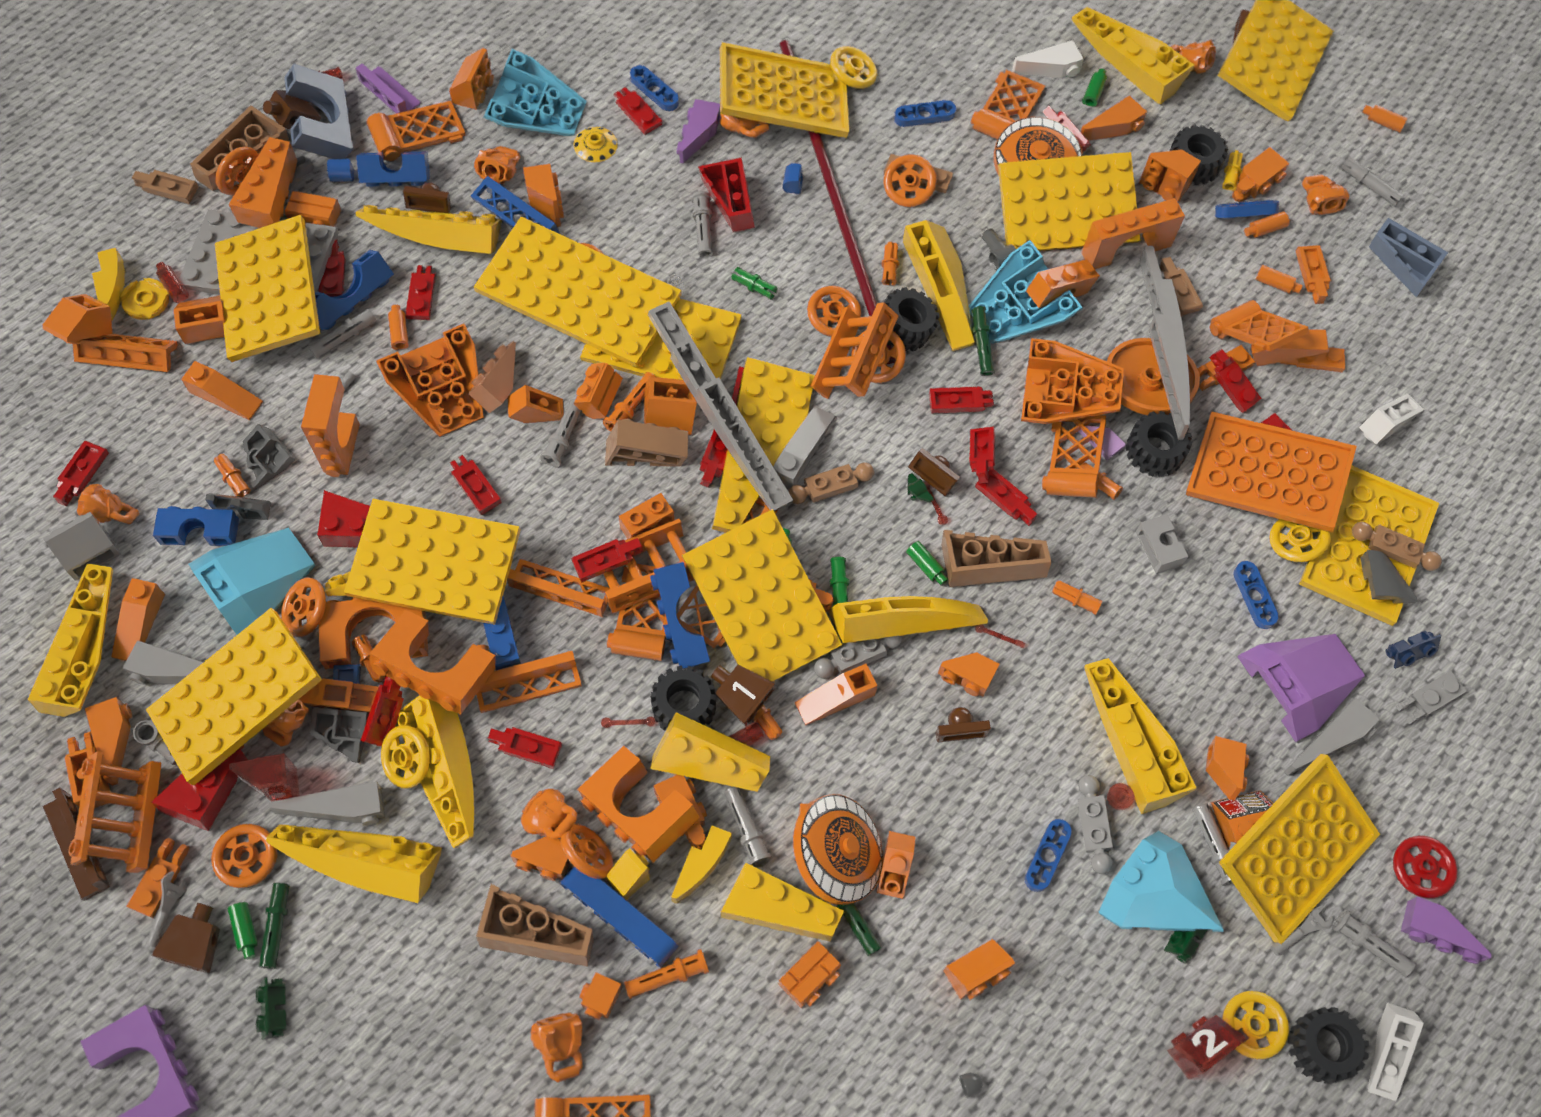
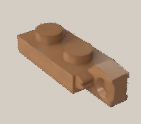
M157 170L149 174L135 171L132 176L135 185L142 187L143 191L187 204L191 203L199 188L194 180Z
M1171 257L1163 258L1159 268L1164 273V279H1172L1180 315L1183 316L1200 311L1203 304L1184 268H1176Z

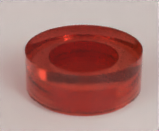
M1124 783L1114 784L1108 790V803L1116 810H1126L1134 802L1133 790Z

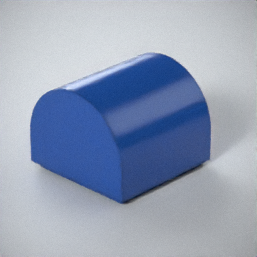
M350 159L327 160L330 182L354 181V168Z
M792 163L785 168L782 188L786 193L800 194L803 183L802 165Z

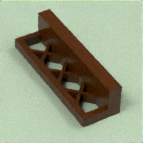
M58 788L52 791L56 800L44 805L43 809L81 899L85 901L110 888V885L98 857L87 855L86 861L78 865H70L72 856H69V847L71 841L75 838L79 812L75 803H73L72 796L62 788Z

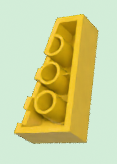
M676 712L653 753L650 769L758 792L770 771V756Z
M745 863L721 910V918L831 942L844 911Z

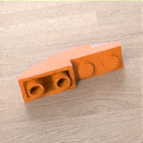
M322 679L299 700L305 706L370 713L379 687L355 684L348 681Z

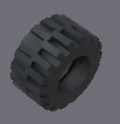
M1191 125V128L1185 127L1177 133L1169 151L1183 150L1201 160L1192 181L1194 185L1199 186L1200 182L1203 185L1208 184L1209 180L1212 182L1219 175L1228 155V146L1225 145V138H1221V134L1214 132L1213 128H1205V125L1200 127ZM1192 152L1198 153V154L1202 155L1203 157L1194 155Z
M902 287L901 290L896 289L893 293H890L884 303L898 315L893 331L903 341L905 351L908 352L910 349L913 352L918 348H922L934 333L939 323V313L936 312V305L931 303L933 300L930 297L924 296L925 293L922 291L919 293L914 288L908 290L907 287ZM902 316L911 320L912 323H909L906 320H904ZM888 340L887 345H893V343L890 340Z
M1154 411L1149 412L1148 416L1143 415L1140 420H1137L1128 437L1126 451L1129 452L1127 457L1128 459L1133 458L1131 464L1134 467L1140 466L1139 471L1141 473H1144L1146 470L1149 471L1148 476L1153 477L1155 473H1158V477H1164L1165 473L1169 476L1181 467L1190 452L1192 434L1186 432L1184 439L1178 440L1171 413L1166 415L1165 411H1159L1158 414ZM1148 438H1160L1168 444L1170 449H1158L1149 442Z
M677 666L676 671L670 668L666 670V676L661 674L658 677V683L654 682L652 686L651 705L656 723L659 722L660 728L663 730L668 728L676 712L700 724L705 725L707 723L710 725L712 716L716 712V695L714 684L711 685V679L708 675L704 677L703 671L700 669L694 672V667L688 666L687 670H684L682 666ZM678 691H690L699 698L698 704L693 709L684 712L673 709L668 704V701Z
M1323 1007L1304 1014V1016L1295 1021L1297 1025L1292 1026L1289 1031L1293 1034V1036L1288 1038V1044H1293V1049L1289 1050L1290 1056L1296 1055L1297 1061L1293 1062L1297 1068L1302 1066L1304 1068L1302 1074L1306 1077L1312 1075L1313 1081H1324V1084L1340 1082L1358 1074L1357 1071L1363 1070L1366 1065L1363 1060L1369 1058V1053L1365 1051V1048L1370 1047L1369 1040H1364L1363 1035L1366 1034L1364 1028L1359 1029L1357 1026L1360 1022L1356 1018L1349 1019L1350 1013L1345 1010L1339 1012L1338 1008L1335 1007L1329 1009ZM1320 1029L1331 1032L1339 1042L1340 1056L1336 1062L1325 1058L1318 1048L1317 1035Z

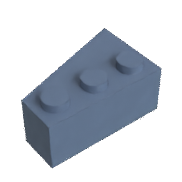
M1387 218L1369 245V248L1415 297L1418 296L1448 254L1447 251L1390 218Z

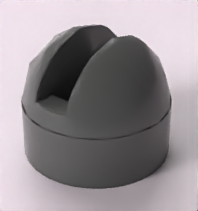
M969 1072L959 1076L966 1098L980 1093L983 1083L979 1075Z

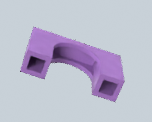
M147 1005L140 1007L81 1040V1045L90 1066L99 1070L132 1052L140 1050L150 1052L156 1059L159 1068V1078L154 1091L145 1101L118 1117H187L198 1110L195 1103L199 1100L198 1094L192 1085H187L184 1078L188 1074L182 1060H176L173 1050L176 1049V1044L170 1034L165 1035L162 1025L165 1024L162 1013L159 1009L154 1010V1008Z

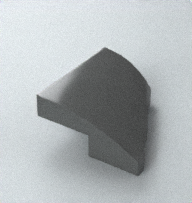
M257 424L243 440L244 451L247 453V467L253 470L256 480L251 482V486L254 489H258L286 470L295 461V457L274 432L263 425Z
M215 493L206 494L205 500L212 509L237 510L243 519H269L271 502L268 500Z
M1367 550L1360 559L1364 580H1369L1372 599L1392 600L1393 603H1416L1418 601L1416 595L1386 554L1376 550Z
M313 707L309 734L318 740L326 742L330 748L350 758V761L360 763L364 742L360 740L369 713ZM348 727H349V728H352V729H355V730H358V731H357V732H351V731L348 729Z

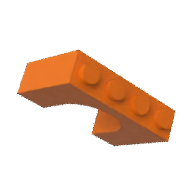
M1176 198L1094 221L1091 224L1081 253L1084 259H1087L1093 265L1094 269L1111 265L1117 249L1125 241L1143 233L1142 236L1147 246H1153L1155 251L1172 247L1185 214Z
M314 374L301 428L323 472L331 477H339L340 474L348 475L360 423L356 414L339 412L345 390L340 377Z
M355 597L348 601L329 600L326 602L325 611L319 623L320 662L325 669H332L334 665H351L350 638L352 631L359 622L368 617L385 616L396 622L406 609L426 619V612ZM427 638L413 654L412 658L428 656Z
M406 609L370 652L371 668L378 675L387 676L395 680L401 687H408L418 692L424 699H431L439 703L445 710L454 711L461 715L494 672L496 655L472 644L453 668L439 673L421 670L412 662L411 658L429 636L428 620Z
M623 746L577 789L583 798L580 802L590 813L595 810L598 813L597 818L604 826L608 828L611 825L615 828V835L623 843L629 841L635 853L640 856H646L654 863L700 817L694 805L677 790H674L659 806L644 816L628 817L621 814L620 806L624 796L648 773L642 761Z

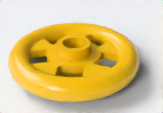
M842 46L833 51L830 64L839 80L857 89L868 88L875 83L877 69L873 60L866 53L851 46ZM839 60L844 62L843 66L839 65ZM863 74L866 79L863 80L860 76Z
M1278 519L1271 528L1269 541L1275 553L1283 559L1292 562H1307L1318 558L1327 550L1331 541V532ZM1284 527L1291 529L1287 535L1281 533ZM1312 532H1320L1321 538L1313 540ZM1288 542L1293 548L1287 550L1283 544ZM1309 545L1312 547V550L1307 552H1302V550L1300 549L1305 548Z
M400 725L393 728L385 737L381 748V763L384 773L395 786L404 789L417 786L424 779L429 768L430 753L428 744L424 736L416 728L409 725ZM400 736H404V738H405V743H404V744H400V742H399V737H400ZM414 742H415V744H416V746H417V749H418V752H417V753H416L414 747L412 746V744H413ZM415 763L418 764L416 772L412 770ZM399 768L405 770L404 777L398 774Z
M1259 991L1241 992L1231 998L1224 1009L1222 1017L1224 1034L1231 1046L1240 1054L1252 1059H1268L1278 1054L1285 1046L1289 1036L1288 1018L1281 1005L1271 996ZM1254 1002L1265 1006L1264 1014L1253 1010ZM1239 1007L1246 1011L1241 1021L1235 1017ZM1268 1019H1276L1277 1032L1269 1031L1270 1023ZM1252 1020H1255V1021L1258 1022V1024H1259V1029H1258V1030L1252 1029V1027H1251V1021H1252ZM1240 1028L1249 1037L1245 1042L1236 1033ZM1266 1037L1269 1045L1259 1048L1256 1040Z

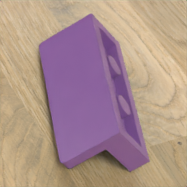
M361 63L355 68L359 81L396 114L413 110L420 105V101L380 66L371 71Z

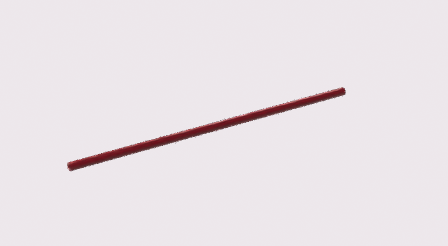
M781 41L779 46L782 54L794 57L789 41ZM808 131L868 314L872 316L877 302L821 135L817 132ZM891 344L886 345L889 348V350L892 349ZM890 356L887 364L895 363L896 359Z

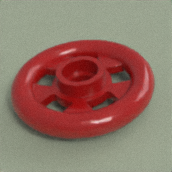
M1421 835L1412 836L1402 841L1395 850L1393 856L1395 875L1401 885L1410 893L1421 898H1439L1446 895L1455 885L1458 875L1455 858L1451 851L1437 839ZM1418 847L1421 854L1413 857L1409 850ZM1431 849L1441 856L1438 861L1429 854ZM1423 862L1429 864L1430 870L1424 868ZM1404 864H1411L1414 875L1406 873ZM1440 868L1446 871L1444 880L1437 877ZM1421 879L1431 880V888L1422 887Z

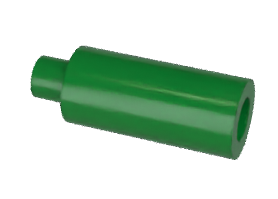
M1100 68L1098 72L1093 73L1082 99L1083 104L1091 107L1097 105L1107 81L1105 69Z
M920 541L913 543L907 549L906 553L932 582L936 580L942 586L948 581V578L943 574L945 569Z
M247 902L233 904L227 910L237 951L243 952L244 959L248 960L256 956L254 947L258 946Z

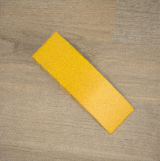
M116 247L97 252L101 271L92 273L97 299L110 306L111 321H113L118 311L121 294L125 285L124 262Z
M711 826L702 850L691 847L671 896L673 903L677 904L689 896L715 870L730 844L732 833Z

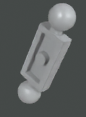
M902 636L844 644L830 651L832 660L822 658L815 663V674L825 679L829 678L836 668L840 674H843L861 665L869 664L887 656L885 647H898L902 642Z
M1085 775L1078 783L1080 792L1086 797L1078 799L1086 853H1095L1091 859L1092 869L1096 873L1105 874L1111 870L1113 864L1111 857L1105 853V850H1113L1104 795L1096 796L1100 787L1098 779L1092 775Z

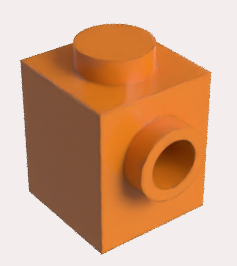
M596 972L591 983L586 982L580 993L579 998L582 999V1007L586 1009L585 1014L599 1021L601 1016L608 1019L622 990L621 983Z

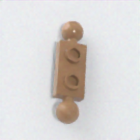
M863 462L852 471L850 465L846 464L805 478V487L794 485L788 492L794 504L803 503L807 496H810L814 503L858 488L857 479L863 482L871 480L874 476V468L871 464Z
M1358 522L1352 528V535L1356 540H1370L1368 549L1383 552L1389 558L1412 568L1417 567L1421 562L1424 569L1435 571L1442 564L1441 556L1433 551L1423 552L1424 543L1382 525L1376 526L1374 531H1372V527L1368 523Z

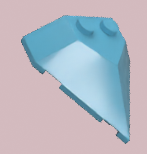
M1160 831L1141 841L1112 880L1099 910V914L1121 929L1145 927L1150 928V930L1195 931V929H1212V932H1224L1182 844Z

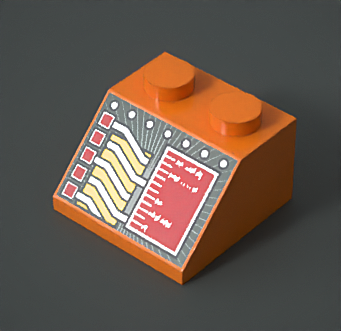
M1260 790L1238 795L1234 801L1226 798L1211 802L1227 848L1230 849L1231 842L1237 843L1273 805Z

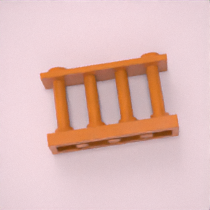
M884 302L877 303L873 315L867 317H858L851 309L844 307L811 387L827 399H829L834 386H846L858 397L865 396L898 319V315ZM868 326L864 336L855 337L859 327ZM859 346L855 356L847 357L850 347ZM843 366H851L847 376L838 377Z
M680 519L667 522L662 526L625 540V542L638 538L643 552H648L655 568L666 566L656 547L670 542L680 562H684L689 582L694 580L682 557L687 552L679 539L684 536ZM634 557L631 562L626 564L634 579L633 581L619 585L612 570L603 574L610 587V590L606 591L605 594L612 614L660 594L659 589L653 590L650 576L655 575L654 572L643 576Z
M97 751L84 760L81 769L84 780L75 838L71 841L69 847V856H72L70 865H78L86 861L88 855L124 860L127 864L126 872L139 873L148 868L156 809L152 801L158 794L162 763L150 761L138 770L101 764L103 752ZM99 775L133 780L138 784L137 794L130 796L97 790ZM95 801L132 807V810H134L133 820L129 823L93 817ZM91 828L128 833V836L131 837L130 845L127 849L89 844Z

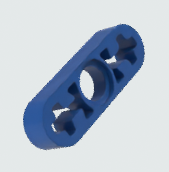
M637 65L630 70L632 84L661 109L673 111L678 107V94L647 67ZM651 86H657L660 88L656 92H652L649 90ZM665 98H666L667 100L673 99V102H670V101L665 102Z
M941 100L900 106L895 110L894 121L901 127L950 121L955 117L956 105L952 101ZM927 111L930 113V116L923 117L919 113Z
M1277 200L1215 205V217L1217 218L1279 213V201Z
M1242 561L1234 569L1235 581L1254 623L1261 629H1269L1277 622L1278 612L1257 566L1250 561ZM1243 568H1244V570H1245L1246 572H1248V571L1251 572V574L1249 575V577H1247L1246 574H1243V575L1241 574V571L1243 570ZM1249 591H1258L1262 599L1259 601L1253 600L1249 595ZM1263 612L1265 615H1270L1271 618L1268 621L1265 618L1261 619L1260 616Z
M1055 819L1050 822L1026 872L1025 884L1034 892H1041L1050 884L1070 839L1071 827L1065 820ZM1058 826H1061L1063 828L1062 833L1065 836L1061 835L1056 844L1051 843L1055 835V831L1052 828L1056 829ZM1043 849H1050L1054 852L1055 860L1053 862H1045L1042 859L1041 851ZM1040 867L1051 869L1050 872L1047 869L1043 871L1041 879L1044 883L1040 882L1038 885L1033 883L1034 878L1031 875H1036Z

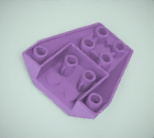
M1336 634L1259 644L1238 655V659L1251 678L1260 674L1286 711L1287 715L1281 722L1295 742L1319 730L1365 676Z

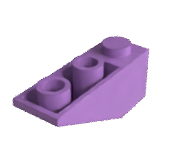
M695 99L693 108L689 107L687 120L689 121L688 124H684L682 129L683 140L679 141L677 145L680 163L687 161L716 134L721 118L719 103Z
M1418 896L1407 902L1401 932L1409 934V939L1419 943L1427 941L1434 944L1438 951L1444 953L1455 952L1462 955L1464 961L1473 964H1479V962L1491 958L1492 954L1444 906Z

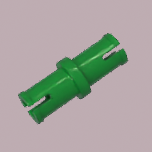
M736 267L734 271L742 275L741 277L732 273L731 279L748 287V290L751 292L756 291L770 300L775 295L767 290L769 289L777 293L778 287L764 281L758 274L753 275L740 267Z
M833 557L830 559L832 579H830L829 584L833 592V606L837 603L848 602L847 586H849V579L846 577L845 557Z

